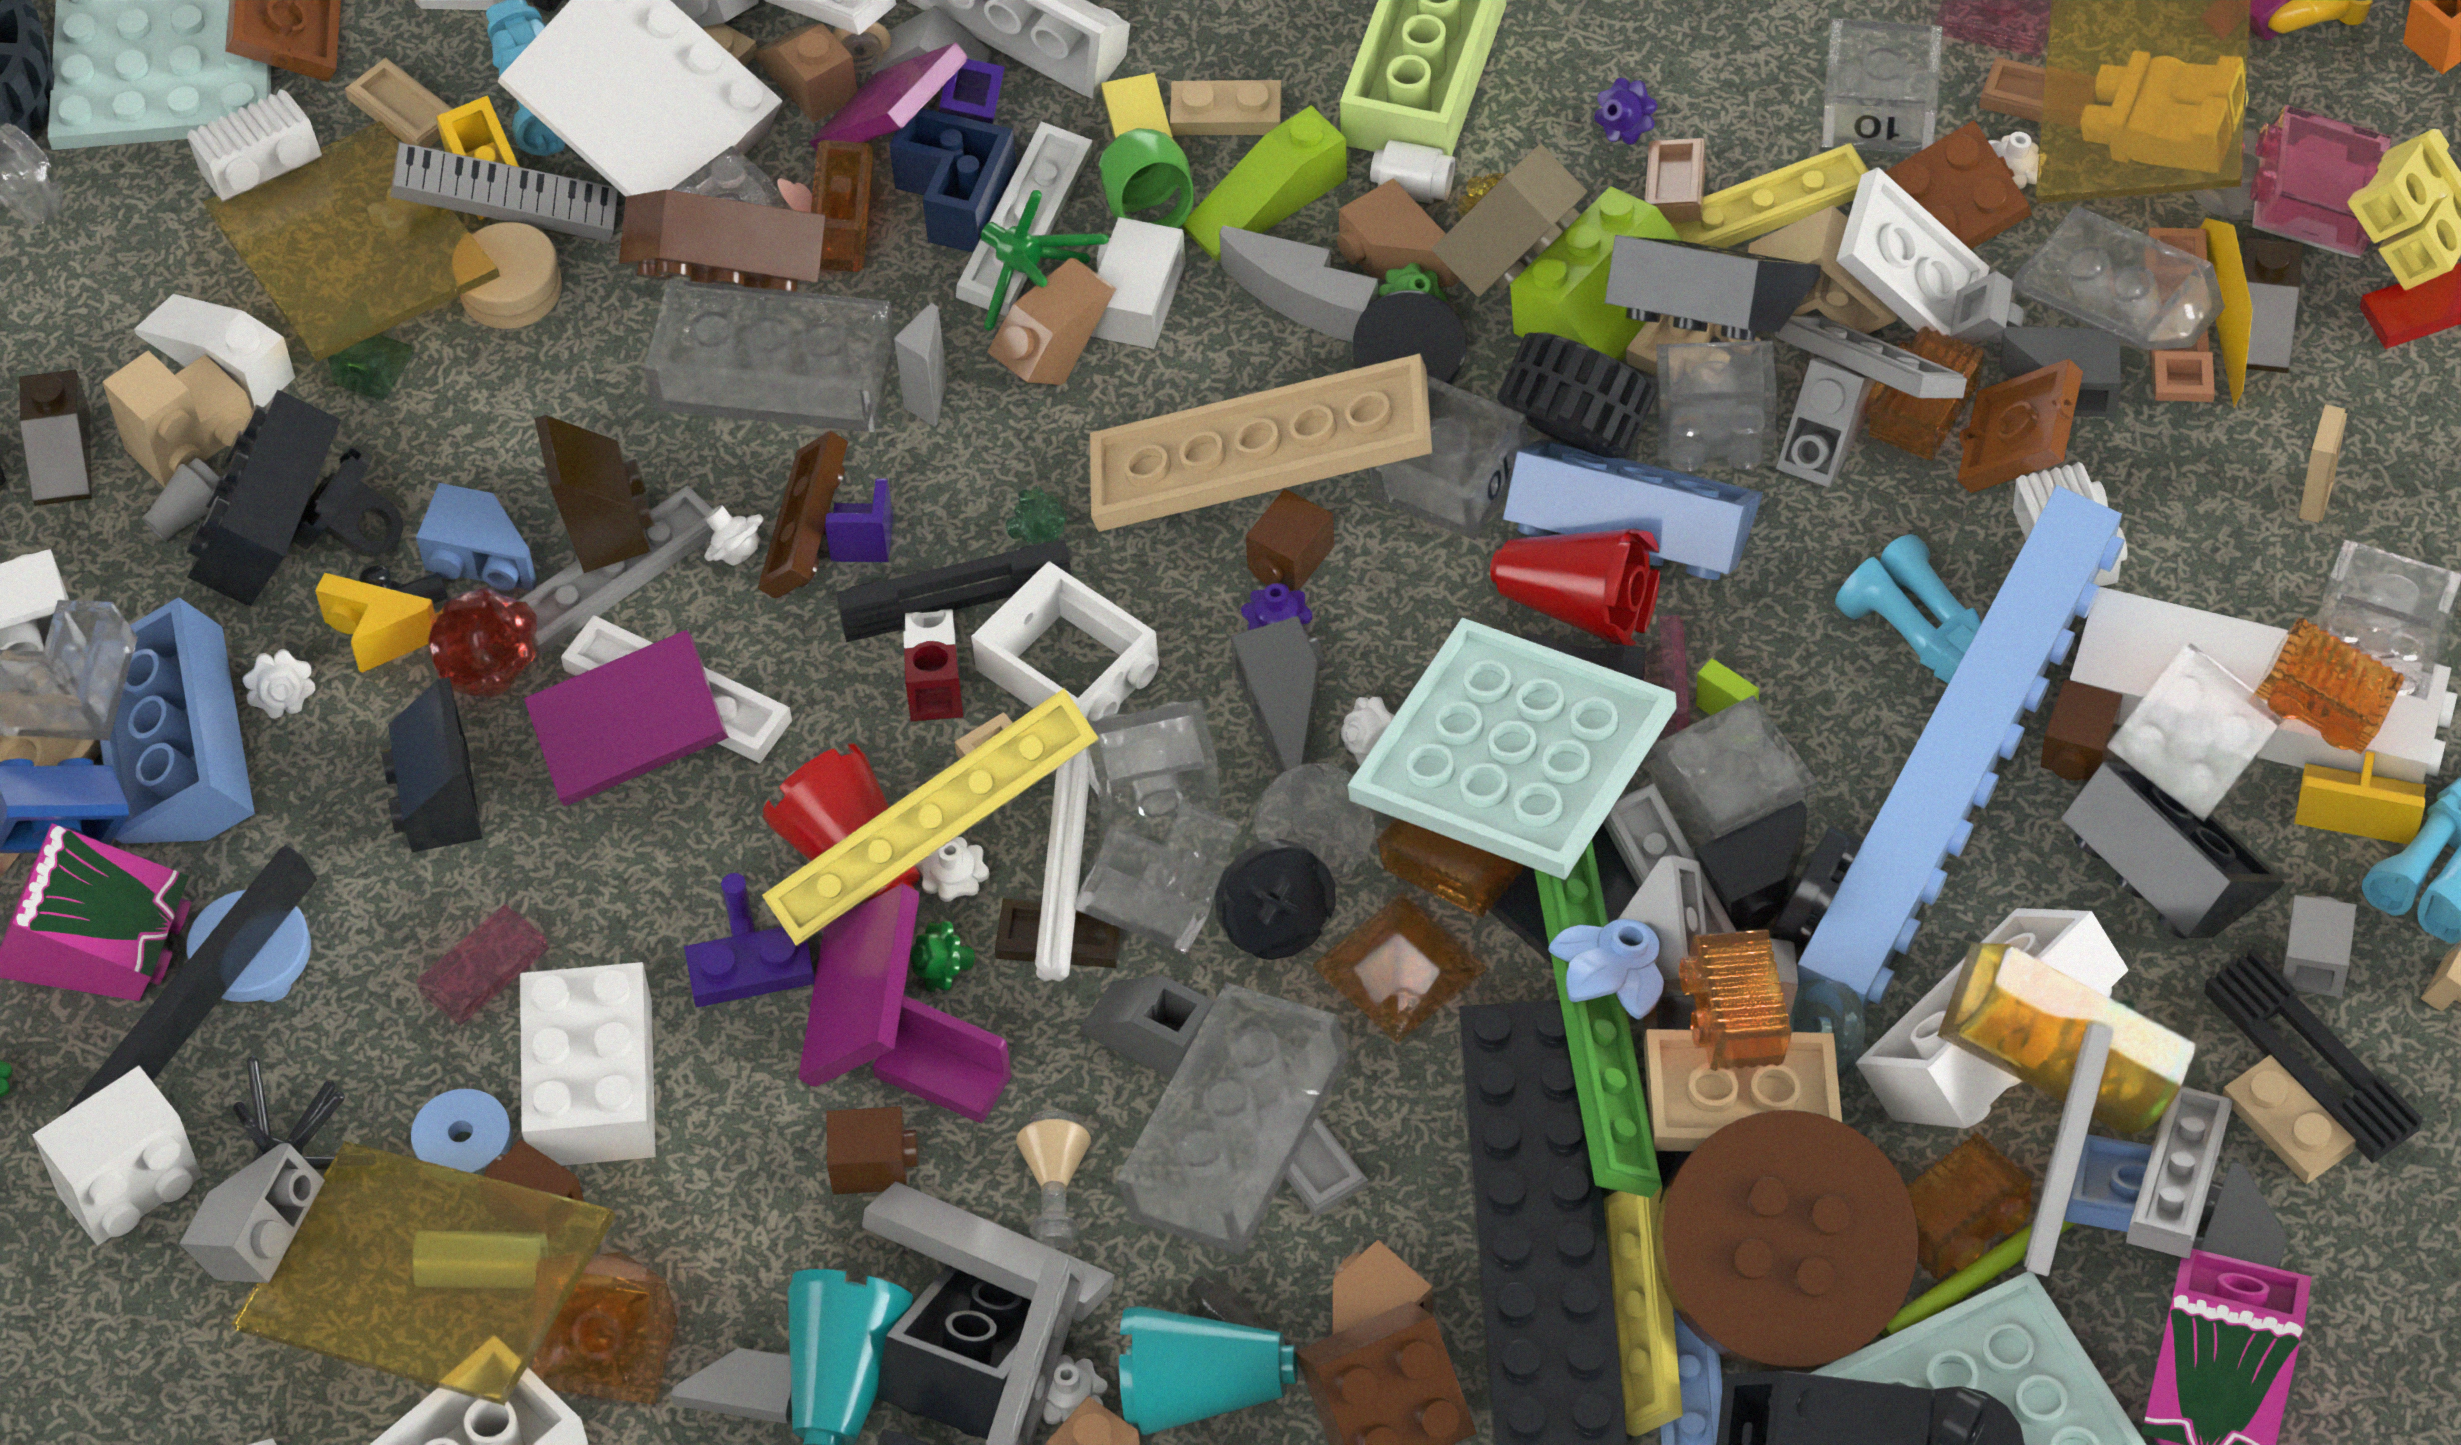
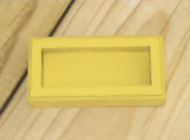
M1155 73L1101 83L1102 97L1114 140L1120 134L1135 128L1155 129L1166 133L1172 138Z

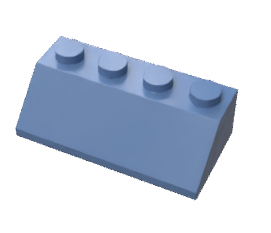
M1539 439L1517 451L1503 519L1519 523L1517 531L1534 537L1550 536L1552 532L1574 534L1634 528L1648 531L1653 534L1659 549V553L1649 552L1650 565L1662 566L1664 559L1687 564L1685 572L1690 575L1718 580L1721 573L1729 574L1738 567L1763 492L1624 458L1601 457L1570 445Z
M178 597L86 650L103 764L112 765L128 802L129 816L115 836L117 841L122 844L207 841L255 814L224 633L221 625Z

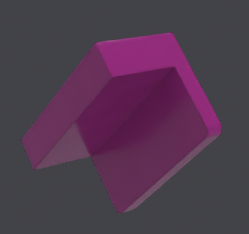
M903 995L895 1049L879 1056L873 1064L874 1077L981 1124L1012 1077L1008 1047L1005 1039Z

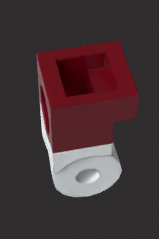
M953 609L925 613H905L906 631H903L905 684L911 722L963 718Z

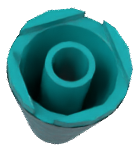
M808 1269L796 1271L792 1274L790 1286L787 1288L792 1431L795 1435L804 1439L803 1445H853L856 1443L877 1396L886 1335L913 1305L914 1297L912 1293L899 1285L868 1275L866 1285L845 1281L847 1271Z
M1127 1306L1123 1311L1120 1335L1132 1334V1345L1127 1346L1126 1354H1119L1121 1401L1125 1422L1132 1424V1427L1138 1430L1139 1436L1149 1435L1284 1398L1287 1384H1297L1298 1359L1295 1354L1297 1349L1295 1345H1285L1282 1332L1143 1306Z

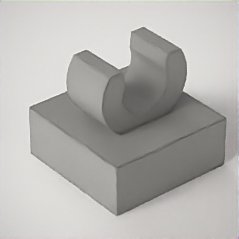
M1995 271L1957 290L1950 338L1967 348L1983 339L1993 343L2000 342L2003 329L2006 326L2022 327L2024 310L2019 305L2010 302L2013 281L2000 272Z

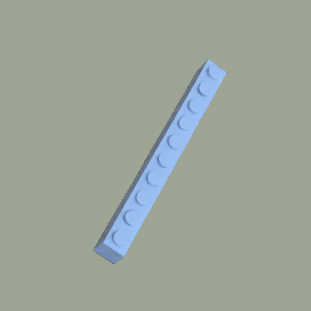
M2056 485L1841 882L1834 899L1797 965V991L1858 1019H1861L1870 1001L1878 1005L1881 1004L1895 975V971L1888 968L1897 951L1907 955L1911 949L1922 923L1914 919L1923 902L1933 906L1948 875L1947 872L1941 870V867L1949 853L1957 857L1962 853L1974 825L1967 821L1973 807L1977 805L1984 809L1988 804L1999 780V775L1992 773L2000 757L2009 761L2013 757L2025 730L2024 727L2018 725L2026 709L2034 713L2038 710L2050 684V680L2043 677L2051 662L2059 666L2063 663L2075 637V633L2068 630L2076 615L2084 619L2088 616L2100 589V586L2093 583L2100 569L2111 572L2121 553L2125 540L2117 537L2122 513Z

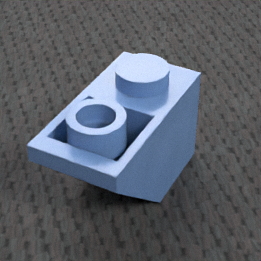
M439 483L416 536L424 569L433 573L438 572L440 577L453 580L464 577L487 582L492 587L501 590H511L514 587L534 590L537 578L530 549L494 493Z

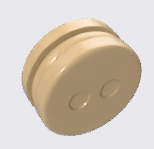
M502 222L486 226L470 235L462 243L454 259V275L461 303L465 311L474 320L483 325L500 329H512L532 324L547 315L560 298L562 277L555 247L547 235L533 226L518 222Z

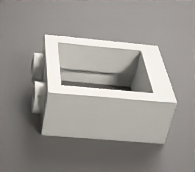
M1048 561L971 636L975 667L978 672L1033 709L1063 688L1018 657L1062 616L1120 655L1079 698L1067 691L1094 731L1097 727L1108 725L1117 714L1120 704L1136 688H1144L1154 678L1159 666L1156 632Z

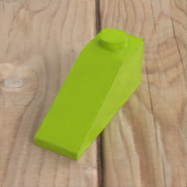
M1310 105L1267 132L1187 217L1186 221L1182 224V229L1213 260L1219 261L1221 259L1219 233L1223 225L1262 234L1347 180L1346 137Z

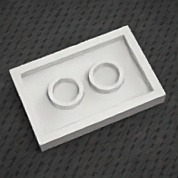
M1879 167L1862 174L1836 261L1946 358L1954 359L1966 354L1967 348L1950 338L1957 290L1987 276L1990 267Z

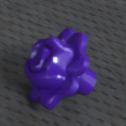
M1617 78L1610 89L1598 94L1597 101L1603 108H1599L1595 112L1594 118L1597 123L1603 126L1609 141L1617 142L1622 138L1624 143L1633 145L1642 133L1651 131L1654 128L1655 122L1651 114L1657 110L1658 104L1656 100L1647 94L1643 81L1634 80L1630 83L1626 78Z
M1282 583L1268 585L1265 590L1252 591L1250 594L1251 602L1241 607V614L1249 623L1248 631L1296 616L1299 617L1302 626L1312 620V611L1305 605L1304 592L1295 590L1289 593L1287 585Z

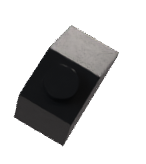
M1802 800L1695 848V857L1699 861L1700 867L1736 931L1746 926L1749 928L1761 927L1770 922L1781 911L1805 843L1807 808Z

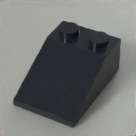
M946 1265L886 1335L876 1398L899 1406L908 1413L922 1415L957 1428L966 1435L981 1437L987 1440L1032 1301L950 1265Z

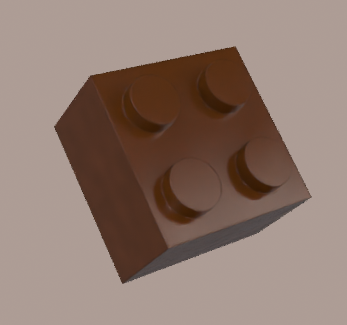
M1412 1301L1295 1351L1329 1445H1453L1477 1434L1435 1317Z

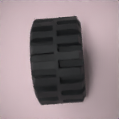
M1539 332L1524 335L1496 399L1509 414L1556 440L1601 457L1628 458L1657 392L1645 377L1618 360L1573 340L1550 333Z

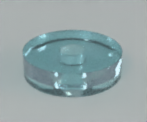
M1820 979L1810 980L1797 989L1787 1032L1834 1033L1838 1079L1844 1077L1852 1070L1862 1051L1865 1037L1863 1007L1856 992L1846 983Z

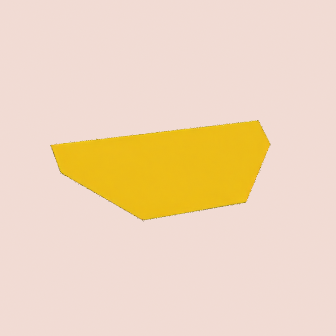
M2205 218L2200 229H2206L2207 283L2233 406L2235 407L2244 389L2253 309L2235 226Z

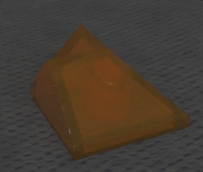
M1402 892L1313 963L1314 970L1396 1043H1399L1486 972V966Z
M623 1252L542 1262L539 1265L532 1372L551 1390L655 1404L678 1322L666 1279Z

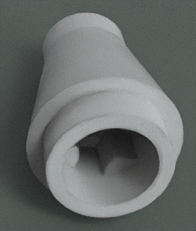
M195 458L187 466L181 463L151 509L142 517V520L157 536L167 542L174 534L208 514L210 509L205 506L219 477L198 458Z

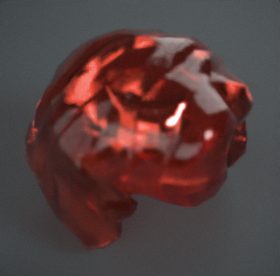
M486 588L465 591L447 601L443 608L433 616L428 635L430 657L439 678L450 677L452 689L460 694L496 697L504 693L516 681L518 674L533 660L535 649L532 641L538 625L536 613L527 602L516 601L511 597L503 596L494 590Z

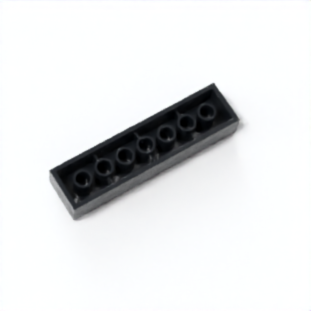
M1560 1000L1459 1006L1460 1053L1493 1445H1627L1602 1187L1595 1185Z

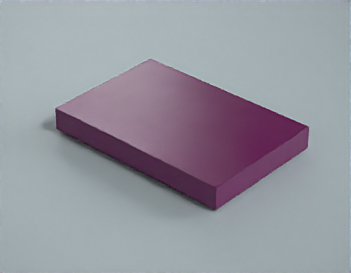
M954 42L876 72L818 131L809 143L818 154L828 156L902 129L965 64V59L968 56Z
M688 630L679 632L524 698L558 798L564 806L571 805L729 738L694 640Z
M903 883L851 909L824 928L798 1075L799 1080L810 1086L817 1087L895 1049L919 902L918 891Z

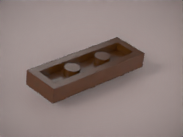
M831 430L796 452L758 585L759 590L772 598H780L797 587H804L812 580L818 569L819 559L816 556L822 535L826 532V514L831 513L829 509L834 491L841 483L845 473L842 463L848 445L847 440Z

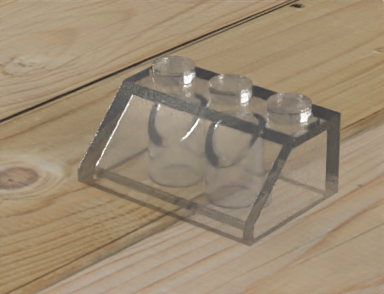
M2075 206L2011 279L2013 281L2011 292L2143 350L2192 347L2226 308L2211 262L2079 206Z

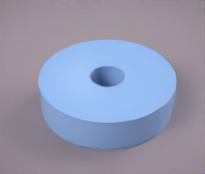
M456 1089L434 1097L423 1106L413 1122L411 1142L418 1164L431 1178L449 1185H469L482 1181L490 1163L499 1155H506L511 1150L513 1132L507 1112L496 1098L475 1089ZM460 1132L472 1134L469 1139L463 1142L452 1140Z

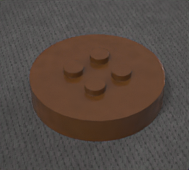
M1773 1110L1743 1117L1722 1127L1701 1143L1679 1166L1664 1193L1658 1212L1655 1233L1656 1260L1661 1281L1673 1308L1693 1334L1707 1346L1722 1356L1751 1368L1765 1371H1806L1831 1364L1855 1352L1876 1337L1894 1318L1904 1302L1915 1273L1918 1256L1917 1221L1912 1201L1901 1176L1891 1161L1867 1137L1852 1127L1821 1114L1798 1110Z

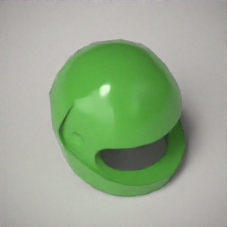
M1135 128L1120 134L1103 151L1098 163L1101 183L1105 196L1108 199L1110 210L1116 220H1118V217L1135 220L1127 216L1123 211L1136 212L1161 204L1174 193L1179 185L1181 195L1176 207L1165 217L1147 223L1178 229L1186 221L1193 204V183L1187 157L1177 142L1166 133L1155 129Z

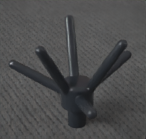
M255 1056L249 1057L247 1059V1069L255 1119L242 1102H236L233 1110L258 1148L253 1162L280 1143L291 1144L302 1156L305 1145L344 1101V1093L336 1091L332 1095L336 1084L332 1080L326 1081L288 1138L285 1139L273 1135L270 1130L259 1059ZM302 1156L314 1169H374L379 1164L378 1159L373 1156Z

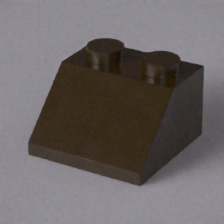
M548 415L534 418L549 486L583 572L587 573L651 552L645 529L653 527L655 524L644 494L646 487L636 459L625 462L619 443L615 439Z

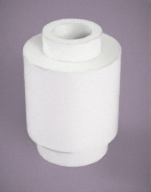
M1388 140L1384 150H1375L1371 164L1370 181L1378 183L1379 187L1394 178L1415 201L1430 204L1434 202V199L1447 201L1454 179L1455 157L1443 155V151L1440 148Z

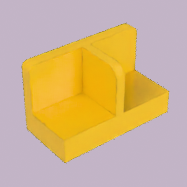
M2371 751L2365 752L2361 773L2305 763L2294 824L2409 845L2419 833L2425 807L2424 795L2426 785L2372 775L2375 752Z

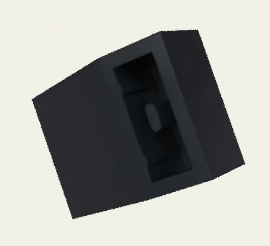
M1791 1371L1724 1374L1716 1445H1931L1935 1392L1932 1389Z

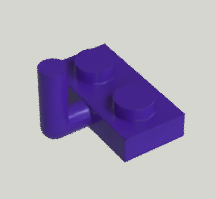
M738 873L726 875L722 879L721 886L732 937L684 946L695 1007L814 984L815 978L807 940L796 946L784 927L756 932L745 878Z

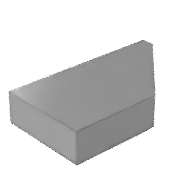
M737 1348L675 1385L671 1392L673 1406L788 1424L792 1410L790 1355Z

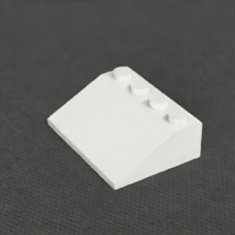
M570 0L502 73L498 80L502 87L624 196L664 189L701 194L768 133L783 101L670 0Z

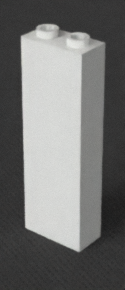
M2100 587L2097 598L2089 612L2070 677L2071 681L2122 694L2118 725L2304 768L2305 763L2361 773L2365 752L2371 751L2375 752L2372 775L2419 784L2424 783L2425 774L2438 777L2446 741L2434 738L2437 726L2450 728L2458 695L2457 693L2446 691L2451 667Z

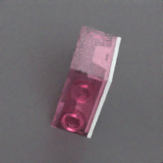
M2284 105L2272 125L2264 124L2257 139L2255 155L2260 157V164L2250 190V199L2255 201L2252 228L2345 256L2360 258L2370 243L2371 238L2347 204V201L2354 192L2368 186L2378 172L2377 166L2382 161V156L2386 150L2390 149L2391 136Z

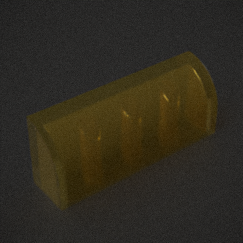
M1971 942L1937 1035L1945 1041L2065 1103L2086 1022L2092 1018L2113 1024L2115 1030L2091 1117L2125 1134L2137 1133L2148 1128L2166 1112L2182 1086L2196 1044L2010 944Z

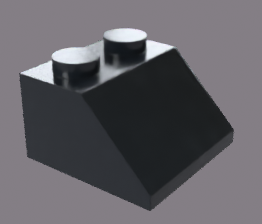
M450 677L437 679L388 724L391 748L381 750L387 784L397 783L399 794L398 797L388 798L394 832L406 831L412 853L483 839L468 744Z

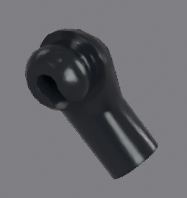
M382 565L369 567L362 571L359 576L360 582L431 599L433 604L448 599L446 588L438 572L406 584L391 581L389 571Z

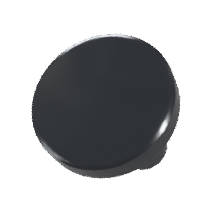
M1414 290L1389 293L1371 303L1362 313L1356 324L1352 344V355L1356 369L1420 354L1427 369L1429 401L1441 399L1447 394L1448 389L1456 382L1462 372L1467 352L1466 332L1457 313L1440 298L1426 292Z
M1834 825L1829 826L1773 924L1772 932L1804 948L1820 917L1824 916L1840 887L1839 882L1843 873L1846 874L1863 842Z

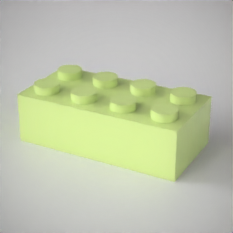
M1378 0L1340 100L1341 134L1346 137V146L1375 152L1376 149L1384 150L1388 140H1395L1440 148L1443 151V155L1452 156L1506 8V0Z

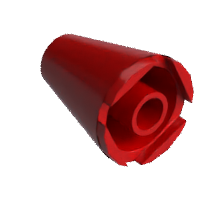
M1636 528L1509 539L1502 549L1495 551L1490 565V577L1492 582L1496 583L1499 594L1505 598L1612 644L1633 646L1636 644L1631 638L1633 631L1645 633L1656 606L1660 584V570L1650 569L1649 552L1659 553L1658 543L1651 532Z
M855 743L847 744L850 754L840 756L837 750L832 748L805 763L779 786L785 797L776 808H774L769 800L763 808L762 817L769 827L810 861L890 808L868 757ZM916 866L861 903L863 904L903 883L916 890L914 886L920 878Z

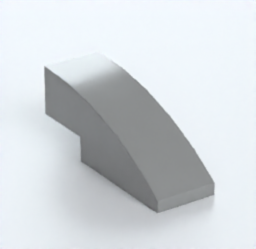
M1222 226L1219 233L1221 266L1238 284L1264 304L1295 322L1328 336L1353 343L1355 327L1360 316L1371 303L1378 299L1377 278L1331 268L1330 249Z

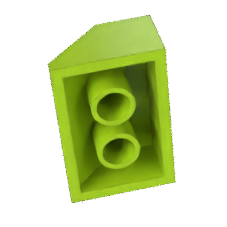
M1610 186L1510 284L1514 334L1522 338L1527 333L1544 332L1558 335L1593 348L1621 362L1626 357V348L1647 321L1626 318L1627 307L1605 303L1615 235L1682 239L1656 206Z

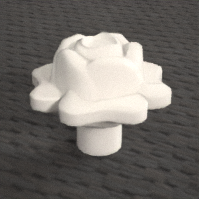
M2014 132L2011 135L2003 136L2001 142L1996 140L1988 141L1998 157L2004 156L2007 166L2014 172L2012 179L2019 189L2024 188L2027 183L2038 184L2041 182V171L2046 167L2048 160L2045 156L2038 154L2039 147L2031 142L2029 135L2024 132Z
M720 505L704 518L714 531L711 537V545L704 555L707 561L722 559L726 563L735 566L747 560L758 549V545L762 543V539L756 532L758 526L764 520L761 514L750 515L747 518L744 516L731 517L723 505Z
M285 649L278 650L274 655V660L269 654H259L256 658L254 669L245 674L242 680L245 687L250 689L247 694L248 704L264 709L271 718L282 716L284 709L290 714L300 712L304 699L315 691V683L308 678L311 674V665L308 662L296 660Z
M1359 697L1356 699L1353 711L1345 717L1344 725L1341 728V738L1344 741L1346 749L1355 754L1359 766L1362 765L1394 718V715L1385 709L1381 697H1372L1370 699Z
M956 837L918 863L916 868L923 877V891L928 894L938 892L940 899L944 902H949L958 896H974L979 891L978 882H983L990 875L988 867L982 860L984 854L982 847L979 845L967 847V842L964 838Z
M1060 1356L1043 1409L1044 1421L1047 1424H1056L1060 1420L1065 1422L1087 1396H1090L1103 1406V1401L1100 1397L1107 1392L1108 1384L1103 1378L1096 1375L1090 1359L1083 1358L1074 1365V1361L1070 1356Z

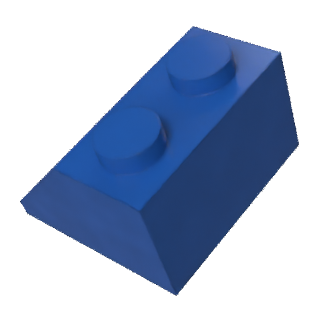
M87 758L62 760L57 766H34V762L29 759H9L0 762V853H38L52 823L110 845L129 816L128 802L112 765H94L93 760Z

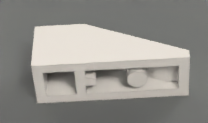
M172 294L134 329L136 335L185 367L206 354L246 392L251 410H253L256 404L264 407L272 399L277 389L282 390L295 378L284 337L242 310Z

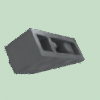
M1296 616L1231 636L1233 670L1290 806L1302 803L1319 697L1318 671L1326 668L1318 638L1315 635L1307 637L1299 617Z

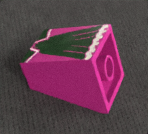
M52 823L29 872L0 946V978L139 1001L148 983L160 985L173 952L164 949L163 945L168 932L179 935L190 909L191 901L181 898L189 876Z
M2193 1248L2190 1259L2181 1257L2141 1434L2154 1437L2155 1441L2160 1445H2276L2305 1324L2312 1277Z

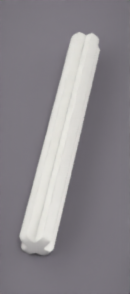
M1091 745L1058 767L1056 771L1035 960L1036 974L1043 981L1053 979L1060 982L1069 975L1092 762Z

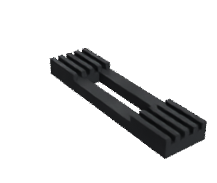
M1065 540L1033 544L1015 551L881 582H869L838 591L836 594L846 643L903 630L902 622H905V613L936 612L948 609L957 610L1012 597L1048 561L1072 576L1070 557ZM1005 575H1010L1009 577H1005V578H1001V579H996V580H992V581H988V582H983V583H979V584H975V585H971V586H966V587H962V588H958V589H953V590H949V591H945V592H940V593H936V594H932V595H927V596H923V597H919V598H915V599H910V600H906V601L899 602V600L906 599V598H910V597H915V596H919V595H923V594H928V593H932V592H936V591H941V590H945V589H949V588H953V587H958V586H962V585H966V584H971V583H975V582H979V581H984V580H988V579H992V578H997V577H1001V576H1005Z
M2254 948L2248 951L2247 957L2243 955L2239 957L2237 964L2232 962L2227 965L2225 972L2223 970L2217 972L2215 979L2212 976L2208 978L2204 993L2267 1057L2272 1055L2356 1140L2355 1146L2372 1164L2420 1131L2423 1118L2381 1075L2376 1077L2294 995L2295 989ZM2279 1013L2356 1090L2353 1098L2347 1097L2343 1100L2265 1021Z

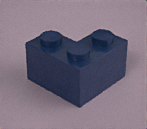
M921 108L902 129L895 132L889 145L895 189L924 195L922 201L929 243L973 253L981 239L983 228L992 218L1017 169L1013 129Z

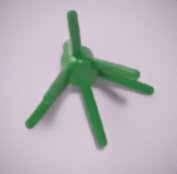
M1039 190L1032 191L1018 226H1012L1006 230L994 222H989L982 230L981 240L996 249L997 259L1004 264L984 322V329L987 331L994 329L1014 269L1020 273H1025L1035 286L1045 287L1048 284V280L1036 266L1040 258L1065 262L1070 258H1074L1083 264H1088L1091 260L1090 255L1087 253L1053 247L1105 245L1109 242V236L1104 233L1032 235L1028 233L1042 198V193Z

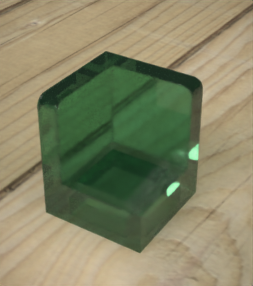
M359 304L354 306L325 351L334 385L383 401L414 354L410 344L376 334L368 307Z

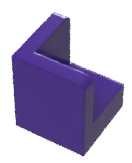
M888 478L875 479L873 504L834 503L833 513L826 514L825 528L831 562H889L893 510Z

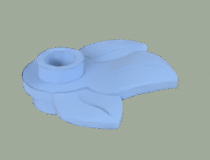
M1619 919L1608 923L1604 927L1590 925L1572 926L1560 932L1549 945L1548 950L1550 953L1569 962L1566 974V988L1568 999L1571 1002L1594 999L1616 992L1625 1010L1634 1018L1641 1019L1650 1013L1662 995L1664 980L1655 965L1660 950L1659 939L1649 926L1640 921Z

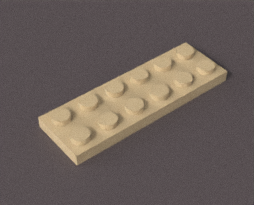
M1420 354L1091 432V518L1098 532L1432 453L1427 369Z

